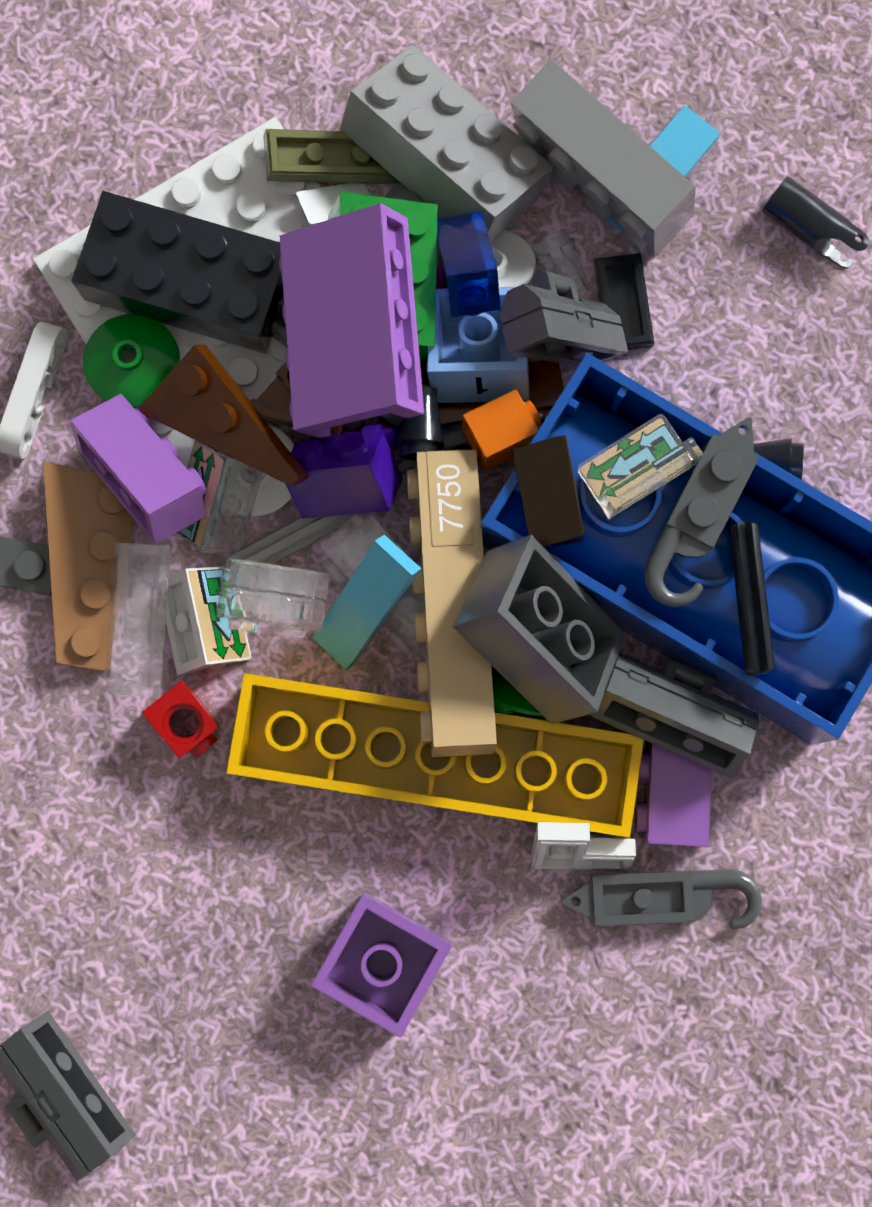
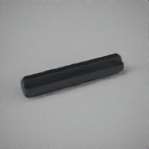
M740 522L731 526L729 534L744 670L747 675H766L772 673L775 665L759 526L755 522Z

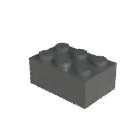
M532 535L486 552L453 625V628L551 724L598 712L626 636L623 630Z

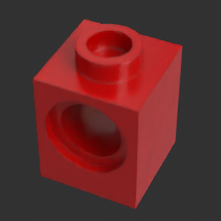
M185 679L181 680L142 711V714L179 759L188 752L196 758L218 740L213 732L219 728L220 723ZM185 708L197 715L199 726L195 733L180 735L173 729L171 717L176 710Z

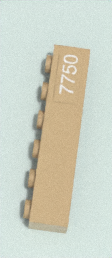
M476 450L417 452L415 470H407L408 500L417 499L418 516L409 517L410 546H420L421 564L417 565L421 570L413 580L412 588L413 594H422L423 612L414 613L416 643H425L426 661L417 662L418 692H428L429 711L420 712L421 743L431 742L432 757L493 754L497 741L491 664L453 628L454 622L484 559L482 528H480L481 509Z

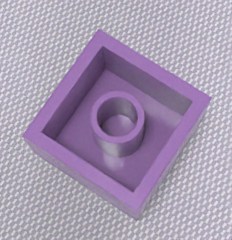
M364 892L311 986L401 1038L450 951L452 942L371 894Z

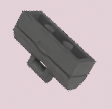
M539 270L533 275V286L522 284L507 291L499 316L501 324L504 325L502 330L508 354L579 366L586 353L602 362L628 353L623 327L619 326L622 324L620 316L604 303L578 297L575 281L571 277Z
M620 652L599 710L591 714L593 718L729 778L735 774L750 755L759 725L758 713L711 693L716 677L671 657L667 659L661 671Z
M49 1011L19 1029L0 1045V1072L18 1096L5 1108L33 1148H36L46 1139L49 1140L77 1181L109 1159L136 1135Z

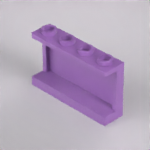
M378 203L279 235L281 251L279 268L282 274L284 293L282 313L286 323L288 348L286 365L290 376L291 401L289 410L293 420V430L323 438L330 436V427L387 413H393L404 418L423 415L424 404L408 218L382 203Z

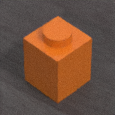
M517 389L464 414L462 432L471 449L476 450L477 460L485 472L514 458L513 449L529 445L541 427L542 422L533 403L530 400L523 402Z

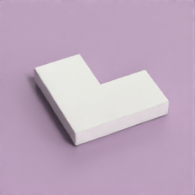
M538 822L532 845L531 867H534V869L628 871L636 857L635 839L590 838V823Z

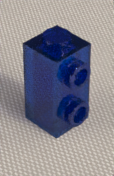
M475 212L437 218L438 261L451 317L476 316L484 312L501 310L498 270L483 213Z

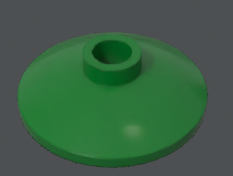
M137 314L116 316L101 324L89 338L83 355L84 373L94 392L104 401L122 394L134 409L138 408L180 362L179 349L170 331L159 321ZM127 349L135 350L137 354L132 362L123 363L120 361L123 351Z

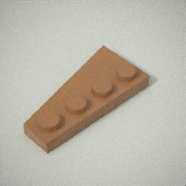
M43 461L42 474L45 495L55 664L105 672L133 518L95 472Z

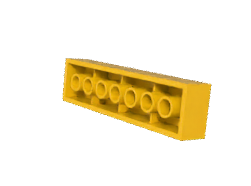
M244 673L227 774L533 823H590V832L630 838L644 742L643 739L632 734L563 723L551 724L549 721L495 713L497 745L493 754L432 757L431 742L421 743L420 712L429 711V702Z

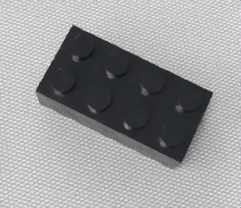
M106 191L101 193L71 280L85 301L129 314L148 317L163 324L265 354L272 337L271 329L273 322H276L278 316L277 302L284 296L283 279L279 268L281 256L280 242Z

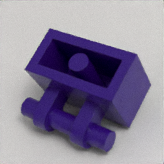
M377 424L364 426L362 431L345 433L341 429L339 438L332 436L323 438L309 437L307 440L295 443L291 454L306 471L309 478L304 483L297 484L296 486L285 485L302 519L390 511L403 480L390 450V447H398L396 440L399 428L384 429L382 425Z

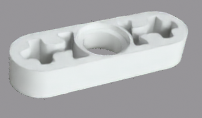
M40 321L34 328L0 424L1 453L21 459L28 456L44 410V406L40 404L46 387L50 389L52 387L68 341L66 328Z

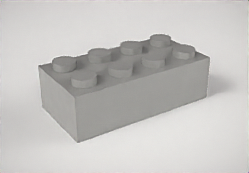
M411 45L351 90L340 126L342 132H345L350 139L408 190L417 194L422 202L438 204L437 215L479 252L538 200L554 166L414 45Z
M552 59L510 102L515 119L513 126L518 135L521 136L520 138L554 166L551 173L561 185L569 191L577 187L588 197L586 205L598 218L606 222L612 216L624 227L620 235L637 252L641 253L645 248L655 257L694 216L696 186Z

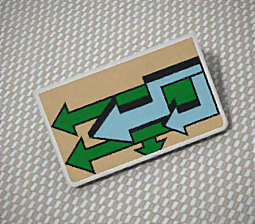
M227 566L184 569L157 582L177 676L196 673L215 665L243 662L251 658L235 579Z

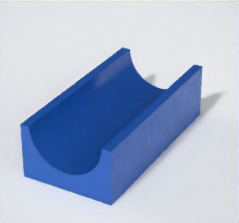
M586 353L530 443L566 435L585 536L580 543L545 549L627 634L667 658L671 657L716 677L714 683L716 688L808 744L813 745L839 740L872 684V522L754 452L755 455L759 456V459L714 548L707 555L696 559L684 558L674 554L664 573L663 582L669 591L684 593L689 591L694 584L700 583L703 586L702 592L695 601L687 606L674 608L662 605L651 596L646 588L644 571L647 560L709 438L713 433L718 436L722 433ZM658 419H661L691 465L609 516L582 475L580 468ZM516 467L480 525V528H482L483 546L489 550L528 536ZM740 522H755L759 526L775 665L772 673L766 675H747L744 670L729 534L731 526Z

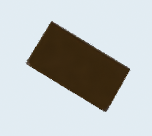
M566 435L552 437L513 449L527 534L532 535L544 548L582 542L585 534Z

